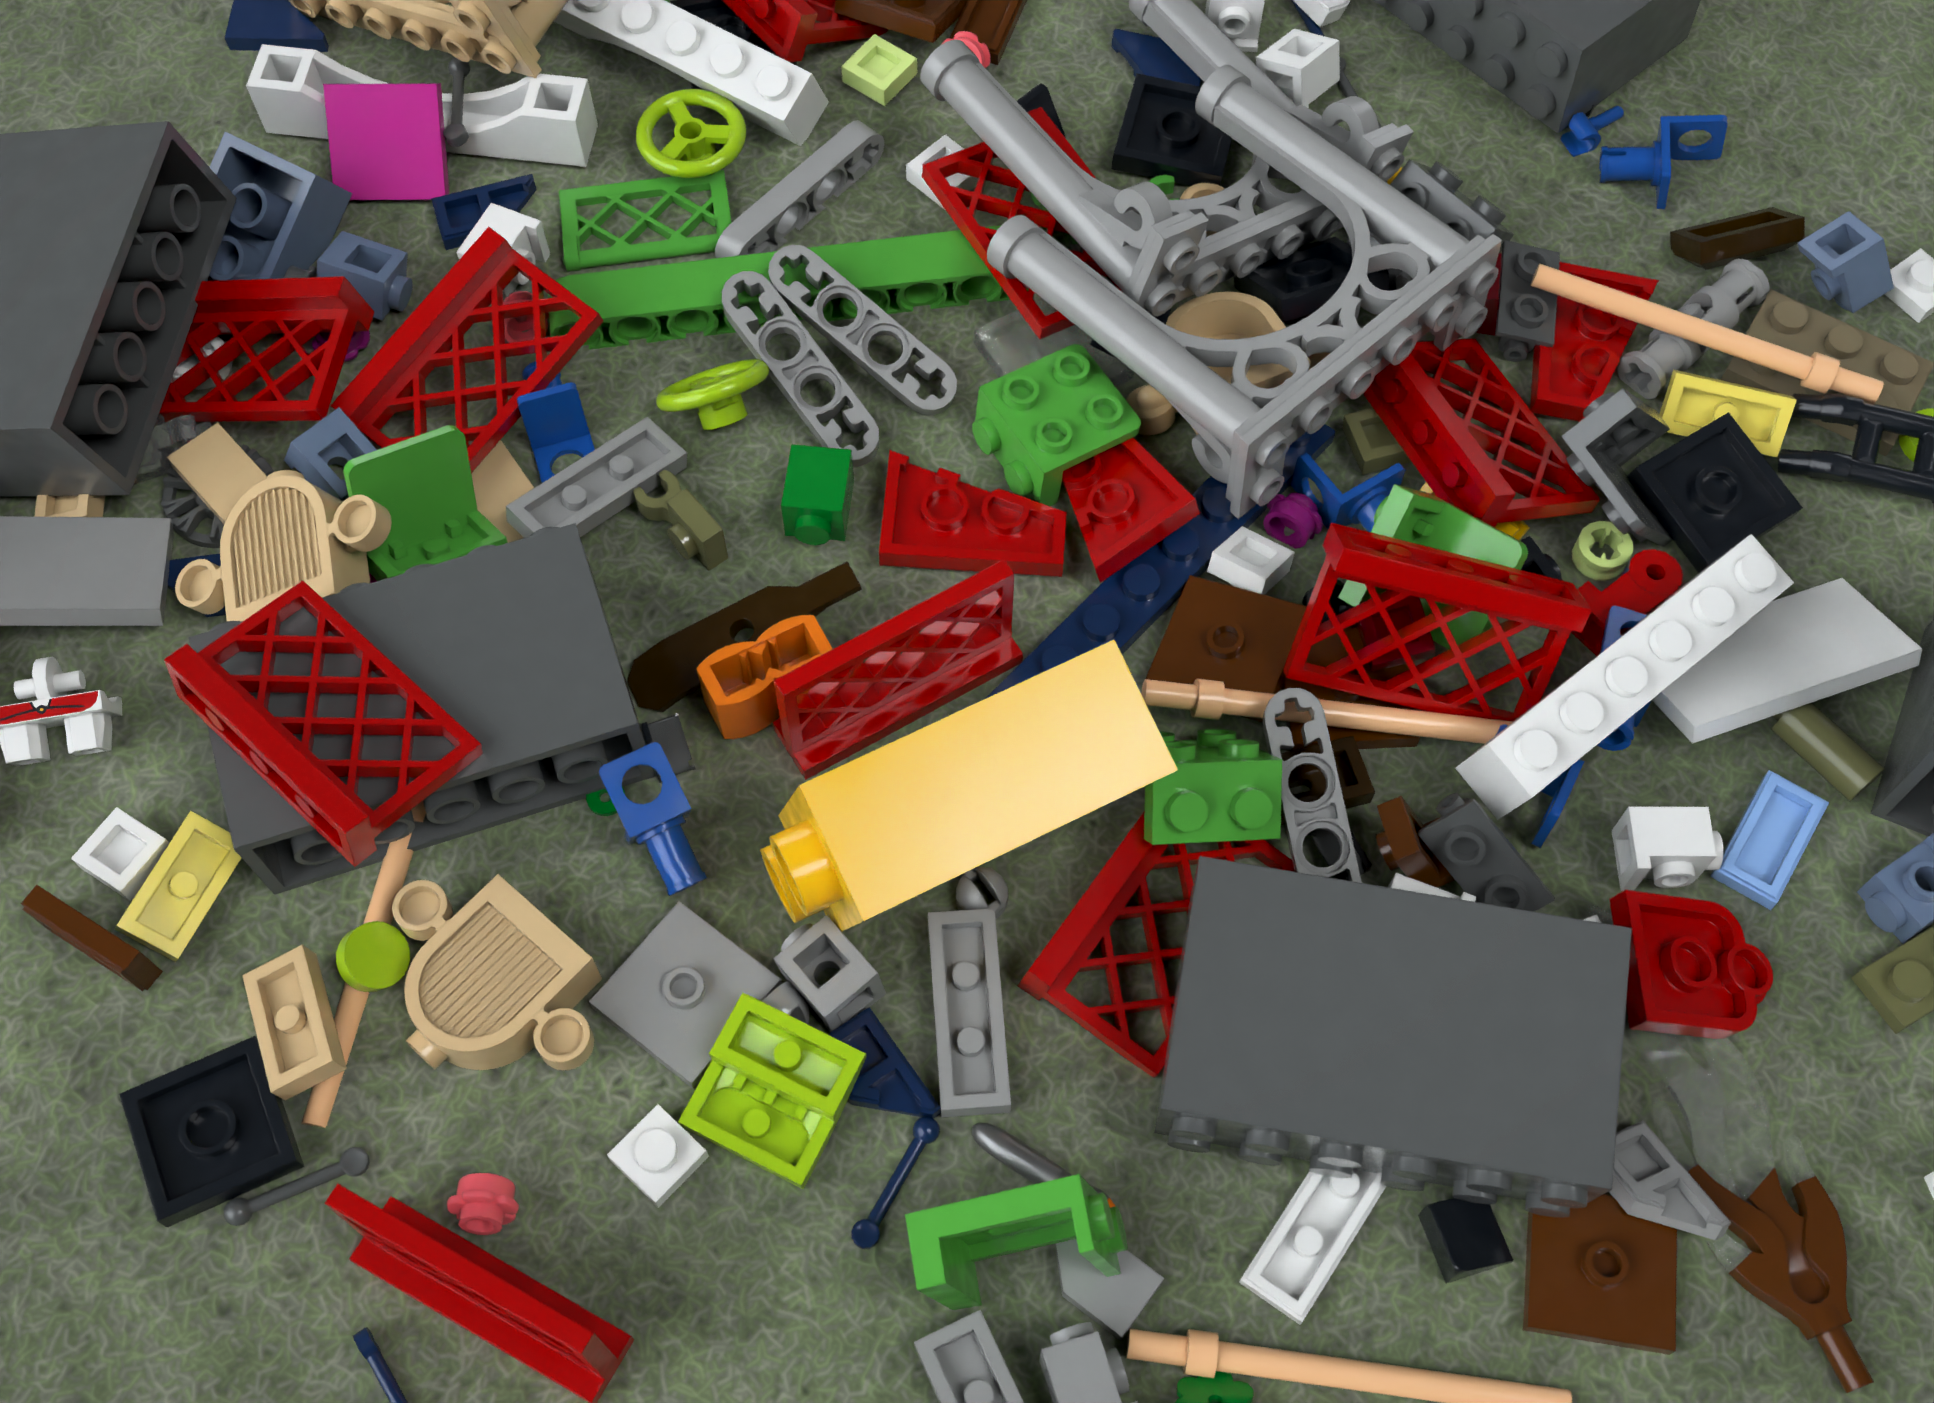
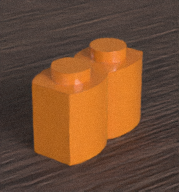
M799 615L784 619L765 630L756 642H738L725 646L710 654L699 664L697 673L704 701L724 739L747 737L769 726L779 716L773 680L833 649L814 615Z

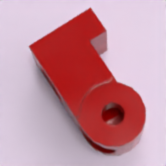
M1648 549L1636 553L1628 563L1622 576L1602 592L1588 580L1577 590L1592 611L1582 633L1571 631V633L1592 653L1598 656L1601 651L1607 615L1612 606H1619L1649 615L1674 594L1682 584L1683 572L1680 564L1674 557L1664 551ZM1631 627L1620 630V635L1623 636Z

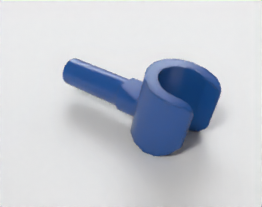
M1614 106L1589 119L1582 112L1576 113L1569 121V127L1572 131L1564 133L1560 140L1572 157L1593 151L1601 141L1598 131L1622 118L1624 111L1620 106Z

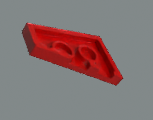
M1559 262L1560 271L1645 300L1650 299L1659 281ZM1557 295L1553 347L1536 344L1534 347L1530 410L1537 414L1579 422L1584 419L1583 412L1586 407L1604 394L1620 361V357L1638 323Z
M1134 437L1063 471L1062 479L1100 583L1200 514L1196 498Z
M892 450L889 451L879 545V565L980 572L1004 559L1014 574L1062 577L1066 529L1065 511L1000 488L990 492L961 482L960 474L943 468H939L936 473L910 464L909 456Z

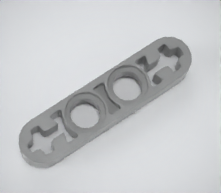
M859 120L852 121L722 232L715 247V258L776 251L787 241L784 237L794 228L802 229L825 209L822 205L832 195L839 197L878 163L884 150L885 142L883 136Z
M792 244L782 247L774 253L769 262V281L793 311L912 410L922 415H936L944 412L951 406L956 395L957 380L954 371L945 361L812 250L802 245ZM801 263L807 265L805 269L806 279L817 290L820 289L823 280L830 283L819 292L812 307L806 304L811 299V291L802 283L794 281L790 286L784 284L785 272L782 267L786 264L794 269ZM840 297L852 301L857 309L855 320L844 327H836L828 323L824 318L823 309L830 300ZM890 335L901 344L902 354L896 362L883 365L875 362L870 357L868 346L877 336ZM912 355H916L921 359L915 363L914 371L921 377L929 381L937 375L942 379L940 391L944 395L942 398L939 399L932 394L925 400L918 396L920 383L908 372L902 383L895 379V377L905 371Z
M741 271L732 275L725 282L722 289V305L728 322L755 358L766 363L770 370V378L822 447L842 449L840 447L843 442L842 431L833 418L847 405L850 409L842 411L844 423L854 434L861 430H864L866 433L863 435V449L857 451L852 445H847L843 449L852 450L853 467H860L869 463L876 456L879 449V428L874 418L771 282L762 274L754 271ZM745 291L751 297L759 293L761 294L758 297L760 310L767 319V322L760 329L758 318L749 307L743 306L737 309L739 306V293ZM787 333L799 341V352L789 360L780 361L774 359L766 350L768 341L775 335ZM813 379L828 381L835 390L833 399L822 407L808 405L801 397L803 386ZM830 420L826 426H822L821 423Z
M1287 688L1277 692L1269 700L1263 713V729L1268 753L1282 759L1280 748L1291 750L1294 747L1289 727H1277L1275 717H1279L1285 711L1286 702H1295L1298 711H1309L1311 721L1304 723L1301 729L1304 747L1317 741L1321 753H1300L1286 761L1282 760L1281 813L1294 872L1331 877L1345 870L1348 881L1362 883L1322 705L1311 692L1301 688ZM1301 765H1312L1323 773L1326 779V789L1320 799L1314 802H1303L1292 795L1288 787V778L1294 768ZM1316 829H1324L1332 832L1337 837L1340 844V855L1333 865L1329 867H1316L1306 860L1302 844L1309 832Z

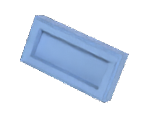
M1768 770L1723 851V861L1720 869L1713 870L1710 877L1772 910L1778 903L1829 802Z

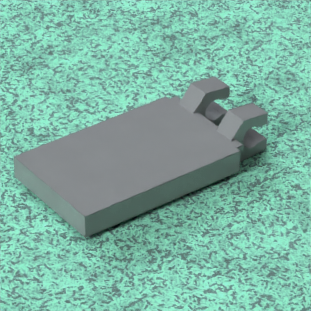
M0 516V626H163L169 563L174 540L171 518Z

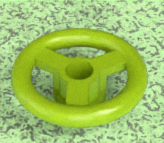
M683 89L658 98L643 112L636 128L637 147L646 162L662 173L679 178L704 177L722 170L740 154L746 139L745 120L737 106L727 98L703 89ZM686 106H702L719 112L729 125L705 124L702 120L693 118ZM669 113L676 125L674 128L675 137L660 152L654 145L652 133L659 119ZM715 144H725L723 148L716 153Z
M760 359L742 360L714 367L666 387L657 395L656 405L665 412H679L698 408L697 413L703 430L724 427L748 415L741 393L764 381L769 375L770 370L766 363Z

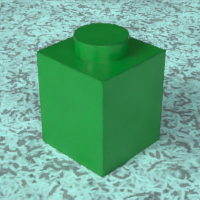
M791 444L781 502L785 536H795L799 541L810 545H822L829 540L845 541L854 485L852 450Z

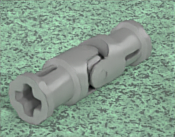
M1738 258L1731 260L1724 267L1720 278L1712 286L1701 287L1677 311L1732 329L1738 323L1740 313L1747 307L1759 305L1766 298V294L1770 289L1768 278L1763 270L1747 259ZM1752 287V290L1748 293L1747 290ZM1654 329L1649 334L1647 344L1639 351L1628 352L1620 359L1617 372L1620 380L1648 400L1654 399L1662 393L1667 382L1666 380L1671 377L1673 370H1687L1710 348Z

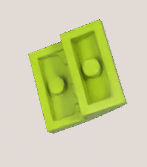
M742 992L709 1052L712 1061L678 1123L684 1129L804 1189L840 1118L867 1056L866 1053Z

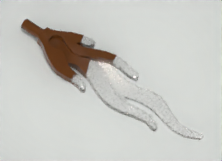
M1589 906L1586 913L1590 917L1597 914L1601 923L1613 925L1610 913L1599 906ZM1626 1008L1625 1023L1628 1037L1642 1059L1661 1078L1673 1095L1689 1128L1695 1155H1692L1686 1146L1673 1113L1661 1098H1655L1648 1105L1658 1138L1729 1219L1731 1224L1728 1229L1748 1246V1248L1744 1247L1726 1233L1717 1240L1708 1238V1245L1714 1256L1743 1288L1788 1318L1800 1329L1807 1340L1816 1337L1846 1394L1873 1383L1874 1381L1844 1328V1325L1852 1320L1848 1312L1846 1300L1847 1251L1843 1227L1836 1208L1807 1161L1801 1140L1796 1135H1790L1781 1145L1784 1172L1798 1205L1799 1214H1797L1783 1195L1776 1173L1769 1115L1762 1089L1750 1064L1728 1038L1712 1039L1691 1036L1704 1053L1707 1062L1706 1071L1692 1059L1674 1034L1630 1029Z

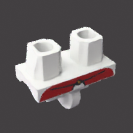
M54 657L36 659L33 664L32 678L15 681L14 693L17 699L37 697V700L0 706V745L6 764L21 766L49 761L50 753L46 728L65 725L68 754L80 756L112 750L111 717L122 716V698L118 696L107 698L102 690L67 695L68 691L85 689L86 680L84 673L81 670L63 673L61 666Z

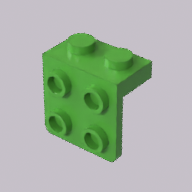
M1072 344L980 386L972 431L979 448L987 455L993 453L1003 466L1005 479L1014 494L1052 506L1058 503L1064 470L1135 437L1139 433L1141 419L1089 352L1081 345Z
M446 425L349 460L344 466L343 473L348 496L365 495L386 507L391 515L392 524L387 539L378 548L367 552L369 573L377 581L404 574L406 570L416 565H435L465 556L480 546H499L508 543L507 537L477 509L465 435L454 425Z
M1394 484L1389 496L1380 503L1375 512L1372 533L1521 570L1528 556V549L1523 542L1427 492ZM1347 580L1338 598L1355 607L1372 597L1365 584ZM1375 587L1378 595L1387 590ZM1420 598L1425 616L1431 614L1432 611L1426 599ZM1436 602L1439 609L1448 605ZM1470 611L1446 623L1457 645L1489 630L1492 626L1486 614L1476 611ZM1440 627L1430 631L1433 641L1448 650L1451 649Z
M1198 730L1197 740H1175L1174 733L1159 731L1178 770L1145 786L1144 839L1152 845L1280 839L1282 759L1260 750L1258 741L1236 739V731Z

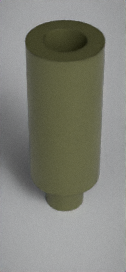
M1813 703L1773 716L1777 722L1771 730L1849 802L1866 789L1885 770L1881 764Z

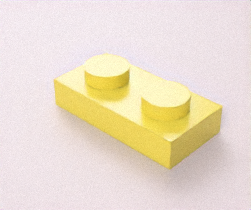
M1673 370L1659 415L1670 428L1667 431L1668 433L1688 437L1729 412L1761 454L1778 458L1797 399L1785 394Z
M190 811L114 930L176 962L241 860V856L233 848L230 832Z

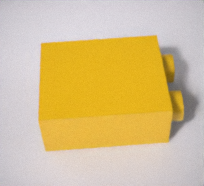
M1112 640L800 784L778 815L785 830L770 836V845L760 850L771 881L792 921L797 923L823 910L825 915L842 932L1159 780L1178 769L1115 640Z

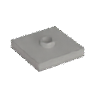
M678 901L590 999L589 1003L593 1010L687 1085L695 1089L712 1061L709 1052L742 992L763 1001L782 982L773 972Z

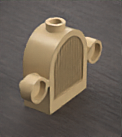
M1215 292L1191 299L1172 312L1166 325L1178 331L1212 339L1251 338L1286 328L1275 311L1266 302L1255 296L1240 292ZM1314 353L1308 356L1309 370L1330 353ZM1270 363L1251 365L1246 377L1257 387L1268 389L1283 384L1293 374L1288 368L1280 364ZM1208 366L1231 384L1233 367ZM1150 384L1135 389L1126 399L1141 419L1139 434L1156 435L1169 429L1175 421V413L1178 411Z
M280 470L273 472L265 480L246 491L230 511L220 540L221 566L205 559H197L188 563L181 570L176 580V597L184 606L207 615L214 614L225 606L226 621L242 622L302 580L322 598L340 593L342 589L352 584L370 583L367 552L378 548L387 539L391 530V515L386 507L365 495H353L341 501L305 480L304 475L298 471Z
M499 874L485 885L454 916L451 902L438 884L432 881H413L398 891L392 904L394 919L410 938L428 940L415 955L405 981L407 1011L417 1028L405 1041L428 1065L435 1070L446 1060L451 1064L466 1069H495L520 1059L534 1047H536L544 1062L557 1070H571L586 1062L594 1048V1035L585 1017L573 1010V1008L602 980L593 958Z

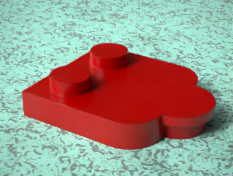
M1624 890L1609 899L1613 925L1632 928L1626 999L1630 1029L1725 1039L1749 1028L1753 1024L1757 1015V1004L1762 1002L1773 984V970L1764 953L1757 947L1745 942L1740 923L1727 908L1712 901L1633 890Z

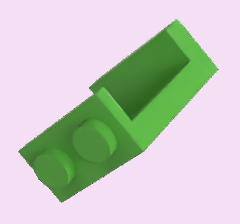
M1080 1174L905 1214L916 1288L921 1293L951 1310L982 1305L975 1268L976 1261L1077 1239L1079 1253L1106 1277L1121 1274L1117 1253L1127 1251L1125 1228L1118 1207L1110 1208L1105 1193H1097Z

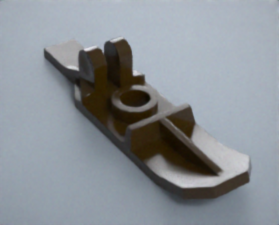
M848 561L797 587L767 586L661 640L633 661L627 682L638 706L664 712L691 692L701 688L697 673L699 664L713 652L725 646L738 643V641H735V636L740 630L745 628L754 629L751 638L744 642H756L758 637L772 625L799 615H814L816 617L829 606L862 590V587Z

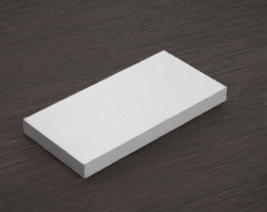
M1840 578L1770 602L1653 698L1652 701L1693 744L1919 666L1922 648L1847 581Z

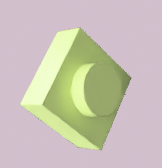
M874 34L841 66L842 82L881 105L886 106L917 75V58Z

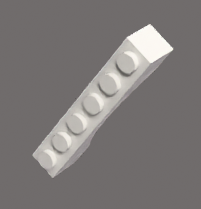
M568 0L554 20V22L587 39L611 43L632 51L678 74L703 90H709L727 98L737 106L741 114L748 120L799 146L809 137L829 103L812 73L665 0Z
M262 44L246 87L266 133L328 139L323 84L390 83L371 78L343 66L317 50ZM539 73L536 78L526 76L516 83L491 91L464 94L462 124L469 138L465 144L459 147H452L446 141V152L586 167L598 127L588 79ZM442 93L444 128L451 124L452 94Z
M1750 534L1707 566L1617 641L1499 732L1455 769L1497 820L1533 798L1794 584V582L1757 539Z

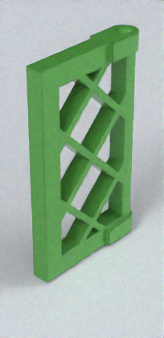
M724 170L698 178L670 176L559 190L564 250L563 264L567 272L579 271L584 268L715 252L719 237L732 223ZM711 190L712 195L702 206L681 196L683 193ZM663 196L646 214L625 202L626 200ZM608 203L590 221L578 214V206ZM672 203L693 214L677 231L656 220ZM617 209L637 220L621 238L600 227ZM702 221L714 226L717 234L687 237ZM647 228L668 239L632 244ZM592 234L611 245V247L583 251L581 249V245Z

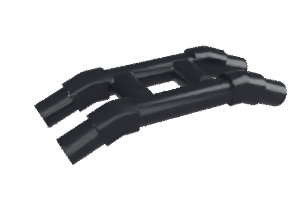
M1826 393L1824 396L1793 394L1797 401L1791 417L1819 419L1822 422L1839 423L1848 426L1858 425L1852 455L1815 449L1813 451L1782 449L1778 461V472L1810 475V478L1828 479L1837 482L1847 481L1932 500V503H1934L1933 416L1864 402L1862 398ZM1883 431L1919 439L1912 471L1876 463Z

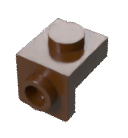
M1402 796L1377 805L1385 831L1376 834V840L1381 854L1391 871L1401 868L1407 877L1436 888L1455 881L1453 876L1418 835L1419 830L1437 819L1422 824Z

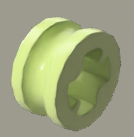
M1610 521L1592 522L1582 529L1572 549V560L1576 568L1583 575L1594 580H1610L1623 572L1633 553V541L1629 533H1621ZM1595 542H1599V548H1603L1604 544H1607L1614 550L1610 560L1606 559L1605 553H1602L1599 558L1590 551Z

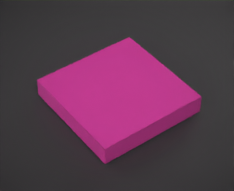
M441 83L323 84L333 184L352 193L350 200H431L432 198L449 194L446 141L443 134L445 128Z

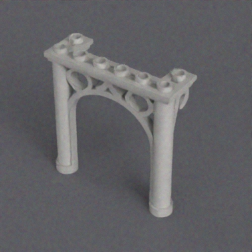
M1129 0V10L1145 26L1150 27L1203 82L1219 67L1231 65L1250 79L1253 89L1385 182L1402 166L1404 162L1402 153L1414 132L1407 124L1397 127L1394 123H1390L1379 128L1378 119L1373 108L1367 101L1357 96H1350L1326 107L1322 116L1302 104L1297 106L1191 0ZM950 40L940 45L929 55L921 69L920 80L931 94L939 101H947L1123 293L1153 316L1164 314L1175 303L1190 296L1196 295L1201 297L1209 293L1217 284L1234 276L1239 278L1245 277L1254 271L1258 265L1276 257L1284 259L1296 251L1298 247L1313 240L1324 241L1338 229L1344 227L1329 208L1302 189L1298 193H1285L1274 187L1268 178H1288L1255 154H1253L1252 167L1247 174L1232 186L1211 195L1192 199L1168 200L1164 192L1157 185L1147 181L1118 190L1092 177L1073 162L979 62L978 57L961 40ZM1345 121L1348 124L1350 131L1344 129L1343 127L1337 124ZM1255 203L1265 212L1255 215L1253 210ZM1206 231H1214V232H1217V233H1215V234H1212V235L1206 237V236H1207Z
M1224 65L1216 69L1202 85L1196 98V113L1323 203L1336 215L1347 232L1352 248V265L1339 289L1323 306L1303 320L1266 335L1243 339H1212L1190 335L1178 331L1152 316L1025 215H1016L1000 226L989 243L987 261L1006 278H1017L1170 402L1198 433L1192 439L1194 454L1209 475L1227 484L1226 498L1231 502L1230 512L1239 519L1256 504L1264 506L1278 494L1284 483L1282 473L1285 455L1289 446L1305 432L1309 434L1317 432L1327 422L1332 411L1348 397L1356 399L1361 396L1371 385L1375 375L1390 363L1398 365L1404 361L1415 347L1416 342L1428 332L1435 336L1433 344L1440 351H1443L1459 337L1468 338L1479 329L1487 316L1488 310L1484 305L1488 291L1498 276L1499 270L1495 265L1502 240L1494 234L1490 235L1487 239L1478 234L1469 241L1253 89L1251 81L1247 76L1231 65ZM1370 234L1380 245L1371 247ZM1394 268L1402 270L1396 277L1397 290L1392 291L1381 290L1375 287L1367 276L1368 273ZM1360 307L1377 315L1362 328L1356 320L1359 316ZM1314 353H1330L1309 370L1308 356ZM1270 363L1280 364L1288 368L1293 374L1283 384L1268 389L1257 387L1246 377L1251 365ZM1208 366L1233 367L1231 384Z

